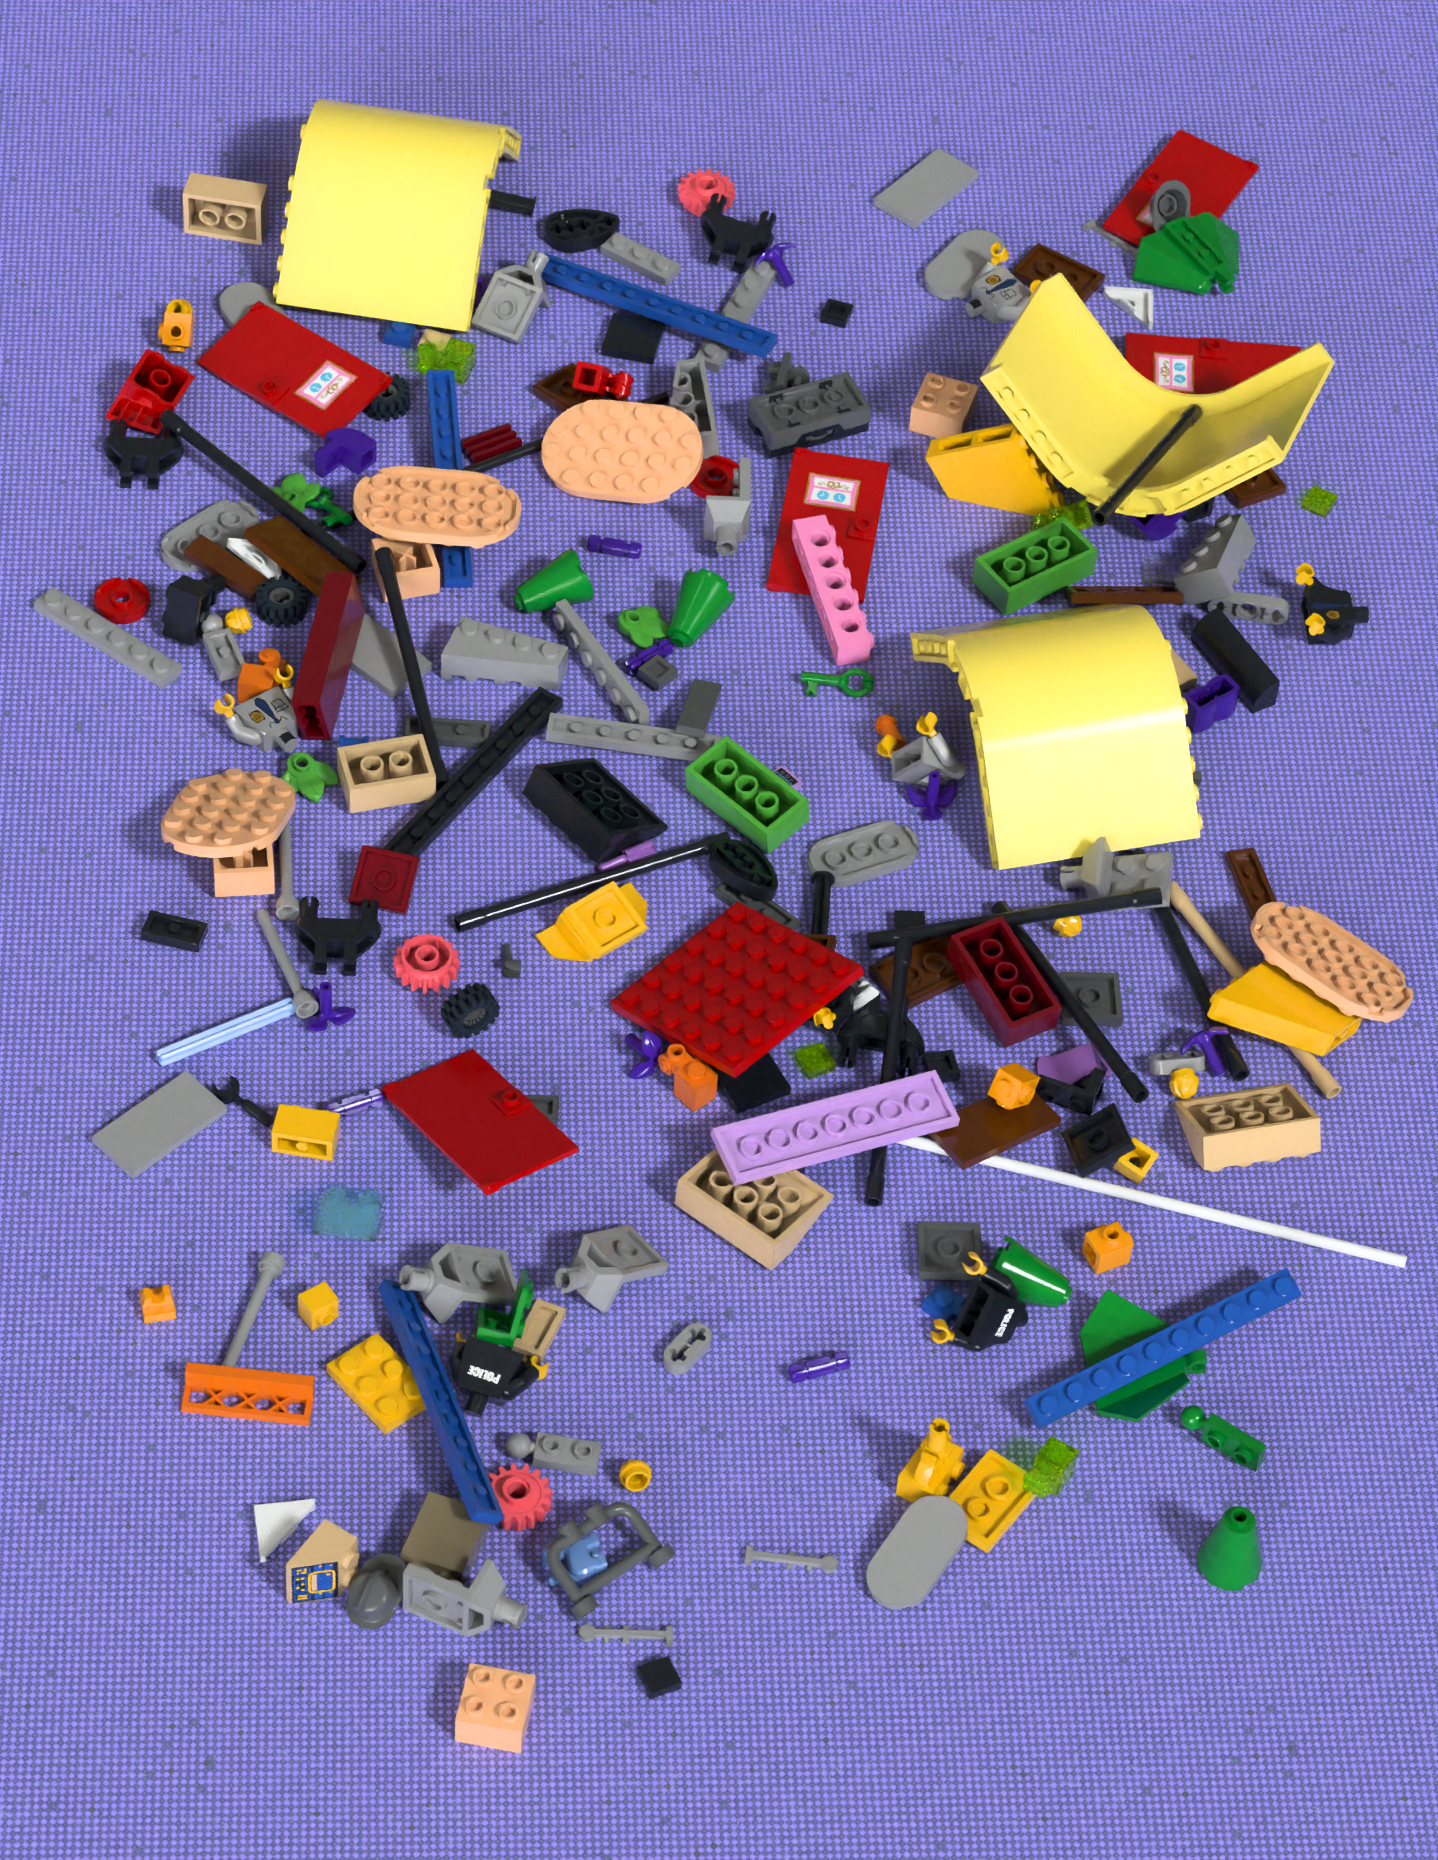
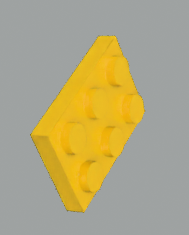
M375 1333L326 1364V1372L385 1435L426 1409L409 1365L378 1333Z
M989 1449L948 1498L957 1502L966 1514L968 1522L966 1540L988 1554L1041 1492L1044 1482L997 1452Z

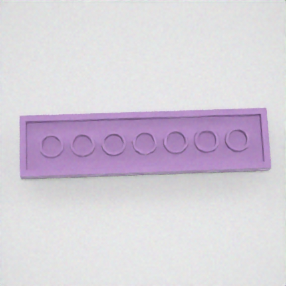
M936 1070L712 1128L710 1135L734 1186L956 1127L959 1124L960 1118Z

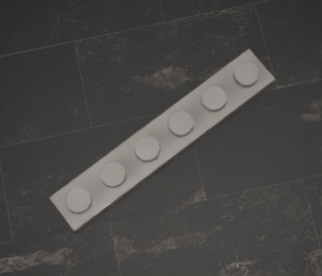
M754 258L721 315L749 324L778 275L774 265L762 261L755 268L754 262L756 259ZM706 338L695 358L704 357L706 369L719 373L734 348Z
M53 586L34 601L35 611L163 690L182 674V665Z
M566 599L556 602L553 621L557 630L562 631L567 637L570 647L577 650L585 667L592 670L598 684L604 686L609 693L612 703L618 705L623 711L626 721L632 724L649 726L650 709L569 602Z
M551 712L546 730V741L688 761H695L721 740L720 735L705 734L704 738L677 734L676 729Z

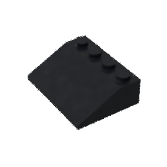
M594 757L535 765L522 792L531 801L532 806L541 810L554 826L559 827L572 843L577 844L586 853L587 857L596 863L606 862L622 855V850L648 839H653L668 828V825Z

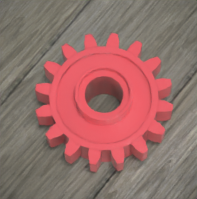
M710 168L706 172L697 169V174L688 172L687 178L682 177L681 184H678L679 203H684V209L700 217L702 212L708 209L710 197L714 193H719L718 203L722 195L727 199L723 213L726 212L727 207L731 208L732 201H735L734 182H729L728 175L721 177V171H717L714 174L711 173Z
M431 934L415 935L410 940H404L403 947L397 948V956H394L396 978H401L402 986L410 983L411 991L413 992L419 987L422 988L423 994H427L429 988H433L438 993L439 986L442 985L445 988H449L450 980H457V972L460 971L458 950H453V943L447 942L442 936Z
M512 1463L511 1470L508 1471L502 1466L498 1467V1476L493 1473L488 1474L504 1514V1518L498 1525L503 1527L505 1531L510 1529L521 1532L527 1528L534 1529L538 1521H545V1512L551 1511L552 1489L549 1488L548 1478L540 1479L541 1471L539 1469L530 1473L529 1465L525 1464L522 1470H519L516 1464Z

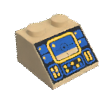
M325 1519L286 1564L287 1601L291 1604L337 1598L346 1588L349 1589L351 1583L359 1574L358 1538Z

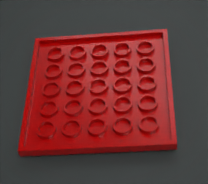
M737 901L610 1001L614 1012L672 1044L683 1045L686 1052L736 1078L863 976L864 973L862 965Z

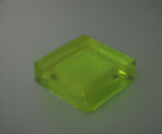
M1314 485L1302 500L1301 508L1326 518L1336 505L1339 495Z
M822 1042L795 1052V1060L808 1080L835 1071L836 1063Z

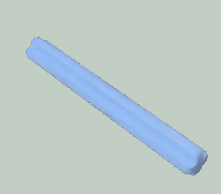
M291 997L284 998L156 1050L157 1061L161 1066H166L296 1013L292 1005L293 1000Z

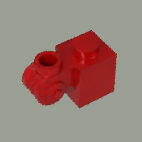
M577 361L572 388L580 392L605 397L607 392L615 395L614 398L621 399V397H630L631 384L634 382V378L630 377L625 371L612 374V370L605 366Z

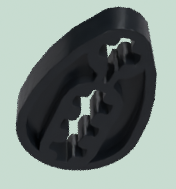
M561 210L553 213L546 220L545 240L551 248L559 252L578 253L604 244L615 232L619 233L620 219L615 214L600 210Z
M723 839L717 841L712 846L708 865L712 872L734 889L760 901H771L774 899L778 888L777 875L769 860L759 849L747 842L736 839Z

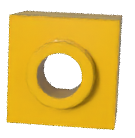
M1133 1137L1132 1140L1136 1149L1120 1157L1113 1168L1139 1185L1159 1153ZM1130 1160L1136 1161L1137 1164H1138V1167L1135 1166L1134 1164H1132V1163L1129 1162V1161H1130Z
M324 1281L298 1295V1314L311 1331L321 1326H327L339 1317V1298Z

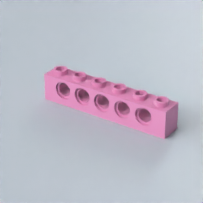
M826 515L793 520L791 539L836 666L869 661L870 650L874 648V638L872 632H867L864 610H859L858 593L856 589L851 587L849 568H844L842 548L835 543L836 533L834 526L829 525Z

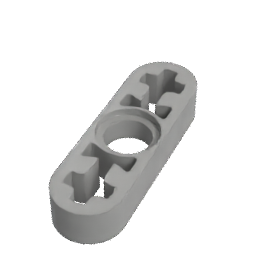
M1234 591L1232 596L1208 601L1209 612L1219 607L1227 618L1272 625H1281L1288 620L1289 603L1279 597ZM1251 604L1255 606V609L1246 610L1242 605Z

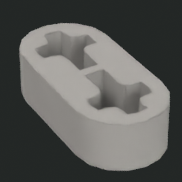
M1189 1050L1183 1056L1180 1054V1051L1154 1053L1148 1056V1071L1154 1075H1171L1172 1072L1183 1068L1193 1069L1194 1072L1205 1070V1053L1201 1051Z
M702 1323L688 1325L665 1348L663 1357L664 1369L673 1375H682L688 1372L709 1351L712 1337L710 1328ZM692 1337H693L694 1339H697V1340L691 1345ZM682 1354H683V1361L680 1360V1359H677V1358H679Z

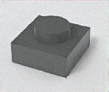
M657 654L638 668L637 677L659 691L678 677V668Z

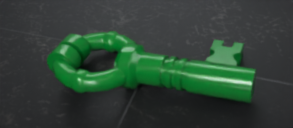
M321 487L318 496L321 493L325 495L319 501L310 500L305 504L306 506L321 508L331 513L330 516L322 518V523H326L327 527L335 522L341 521L344 525H348L352 521V516L333 502L335 495L330 488Z
M859 667L848 669L840 675L801 672V682L807 683L806 696L808 697L810 694H813V697L817 696L816 688L818 684L839 686L840 689L853 698L865 696L874 689L875 678ZM851 675L863 676L862 690H852L848 687Z

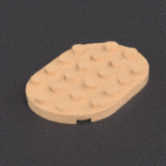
M603 399L588 400L560 414L547 429L541 446L542 462L547 475L565 493L581 498L640 504L663 501L670 498V494L681 487L685 489L698 474L704 456L703 442L697 426L690 417L680 410L665 405Z
M416 466L387 467L379 469L378 474L373 477L365 476L356 485L353 494V510L358 520L365 527L384 536L389 541L401 540L420 544L433 543L446 546L457 545L482 548L485 545L496 543L510 536L517 529L521 518V501L512 488L507 490L504 486L500 485L499 479L472 471Z
M232 768L226 770L225 773L191 779L189 784L179 792L161 820L162 839L165 843L171 842L174 845V850L197 857L223 858L243 855L242 852L250 851L254 846L259 851L277 840L296 809L295 790L288 782L271 776L269 771L264 770L253 773Z
M1270 902L1261 906L1251 921L1250 930L1252 937L1259 949L1265 954V960L1272 965L1282 968L1295 981L1307 985L1320 998L1327 999L1338 1006L1339 1010L1345 1015H1357L1366 1019L1389 1023L1392 1020L1401 1018L1411 1005L1413 990L1406 986L1404 981L1406 976L1383 954L1321 913L1301 905L1298 908L1294 906L1286 907L1284 902Z

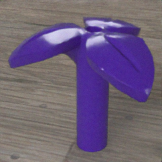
M790 242L779 243L771 249L763 251L754 262V267L757 268L763 260L768 259L771 261L785 288L794 284L782 259L784 249L796 248L795 244Z
M937 771L929 773L927 794L918 787L911 785L906 787L907 797L910 802L916 807L926 806L921 815L925 819L933 821L942 818V812L937 807L947 808L955 799L957 791L956 786L939 790L941 775Z
M323 982L320 984V989L314 987L311 991L319 1004V1009L316 1012L319 1015L309 1017L305 1025L306 1028L312 1031H324L328 1027V1020L337 1026L344 1024L353 1018L356 1010L343 1006L333 1010L332 985L329 982Z
M1223 1026L1205 1028L1188 1037L1180 1047V1054L1183 1056L1193 1044L1200 1045L1215 1077L1226 1071L1211 1042V1037L1215 1034H1229L1228 1029Z
M644 1030L642 1040L633 1033H629L625 1037V1043L644 1058V1061L637 1063L631 1069L628 1076L632 1079L646 1078L653 1074L655 1064L659 1066L658 1056L666 1052L667 1049L660 1053L662 1042L654 1033Z

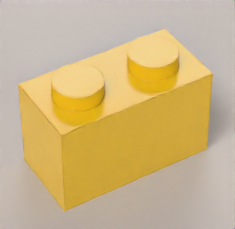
M279 1104L271 1132L272 1152L333 1161L340 1136V1113L303 1108L297 1105Z

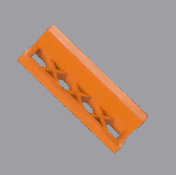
M187 1362L181 1412L310 1426L315 1399V1376ZM192 1392L206 1393L210 1398L204 1403L190 1402ZM228 1396H236L242 1402L235 1407L226 1406L222 1400ZM263 1399L270 1400L274 1406L268 1410H258L254 1404ZM292 1403L306 1404L304 1415L290 1413L286 1407Z

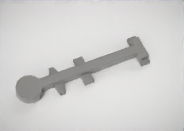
M1091 219L1082 228L1085 232L1092 230L1110 241L1109 246L1112 248L1118 246L1124 250L1122 252L1123 255L1130 253L1134 256V260H1137L1139 249L1134 248V245L1124 242L1123 238L1116 237L1101 228L1094 219Z
M746 1545L744 1566H751L752 1559L785 1563L788 1570H793L794 1565L806 1566L807 1572L810 1573L813 1567L821 1568L826 1573H833L838 1568V1560L831 1555L819 1559L813 1558L812 1554H809L808 1557L795 1556V1552L789 1551L788 1555L753 1551L752 1545Z
M584 1624L579 1628L578 1632L579 1638L584 1642H591L594 1638H603L604 1643L608 1644L610 1638L623 1639V1644H629V1639L666 1640V1647H673V1625L666 1626L665 1631L630 1630V1626L623 1625V1629H609V1626L606 1625L604 1629H595L591 1624Z

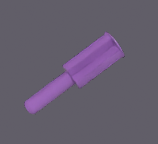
M648 839L622 850V855L599 864L598 868L600 871H605L624 863L627 864L656 855L655 845L651 839Z

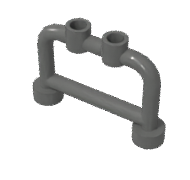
M615 1502L604 1508L600 1503L595 1504L583 1513L586 1520L577 1525L573 1519L559 1528L557 1531L560 1537L548 1549L547 1563L549 1568L575 1605L570 1611L577 1621L599 1607L592 1596L594 1593L645 1559H648L653 1568L657 1569L676 1555L669 1543L662 1546L639 1511L628 1503ZM617 1515L625 1516L645 1544L584 1585L578 1587L560 1560L561 1552L577 1543L593 1530L600 1528Z

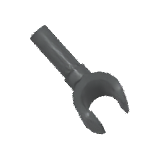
M504 944L502 946L505 956L504 977L520 978L522 961L513 960L510 945Z

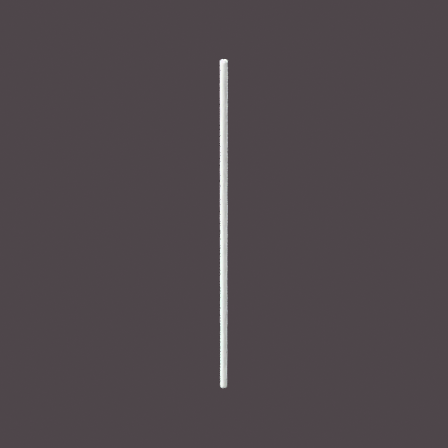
M919 1136L896 1142L897 1144L949 1156L932 1139ZM997 1155L978 1163L1405 1268L1407 1260L1405 1255L1087 1177L1082 1178L1079 1175Z

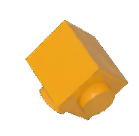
M165 312L164 323L160 322L158 338L162 339L163 345H169V351L185 352V347H193L195 315Z
M1017 1063L998 1068L987 1094L996 1099V1103L1005 1109L1021 1107L1029 1104L1032 1100L1040 1077Z
M1117 1221L1108 1225H1100L1094 1230L1085 1233L1082 1253L1097 1275L1129 1263L1134 1243L1130 1233L1124 1231Z

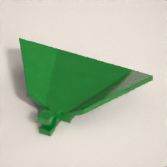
M1208 212L1189 219L1183 216L1163 225L1162 230L1141 238L1132 281L1197 292L1202 283L1215 278L1220 290L1224 294L1233 292L1234 286L1231 283L1236 281V277L1233 274H1239V234Z
M1107 1289L1079 1333L1085 1358V1369L1171 1325ZM1205 1350L1193 1351L1096 1400L1097 1413L1104 1417L1139 1422L1189 1385L1190 1380L1186 1374L1205 1373L1204 1364H1207Z

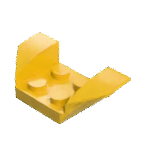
M612 881L566 907L558 916L553 926L538 933L535 937L553 958L592 962L593 959L602 958L646 932L648 928L645 924L647 902L631 882L619 888Z

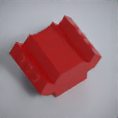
M147 348L127 378L105 418L109 420L117 419L118 424H120V419H123L127 422L128 427L160 434L164 427L159 421L161 414L167 409L175 411L196 375L190 374L181 366H175L170 363L161 353Z

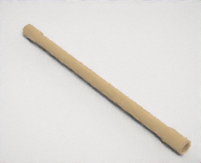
M1172 881L1171 904L1184 916L1233 979L1244 976L1246 973L1244 967L1195 908L1191 899L1176 881ZM1287 1045L1327 1099H1332L1341 1092L1342 1087L1331 1073L1321 1065L1313 1053Z

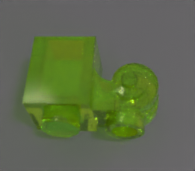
M451 337L443 351H437V346L432 342H424L417 348V368L421 373L427 374V370H454L455 383L464 385L476 365V344Z
M1085 499L1070 501L1048 509L1049 514L1038 513L1036 517H1033V520L1029 521L1031 532L1062 517H1065L1078 531L1094 526Z
M1051 1436L1037 1453L1033 1469L1025 1473L1023 1489L1027 1492H1032L1033 1495L1036 1494L1042 1500L1050 1494L1058 1496L1073 1476L1079 1450Z

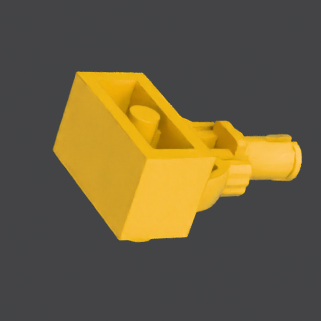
M936 1418L932 1421V1424L929 1426V1433L898 1476L896 1495L911 1503L929 1495L946 1497L949 1491L948 1485L952 1479L957 1481L965 1468V1463L962 1462L964 1448L952 1442L948 1421L942 1418Z

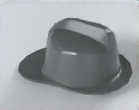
M1168 180L1161 184L1152 195L1149 207L1156 232L1162 230L1164 224L1180 217L1186 216L1187 219L1190 218V192L1184 183L1178 180Z
M384 1553L373 1556L363 1564L359 1574L349 1587L346 1600L347 1614L353 1623L361 1628L372 1630L382 1627L391 1620L403 1597V1572L407 1566L402 1559L396 1555Z

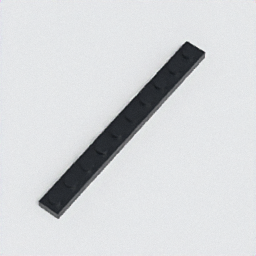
M539 687L383 849L419 857L548 723L550 712L557 713L563 707V699Z

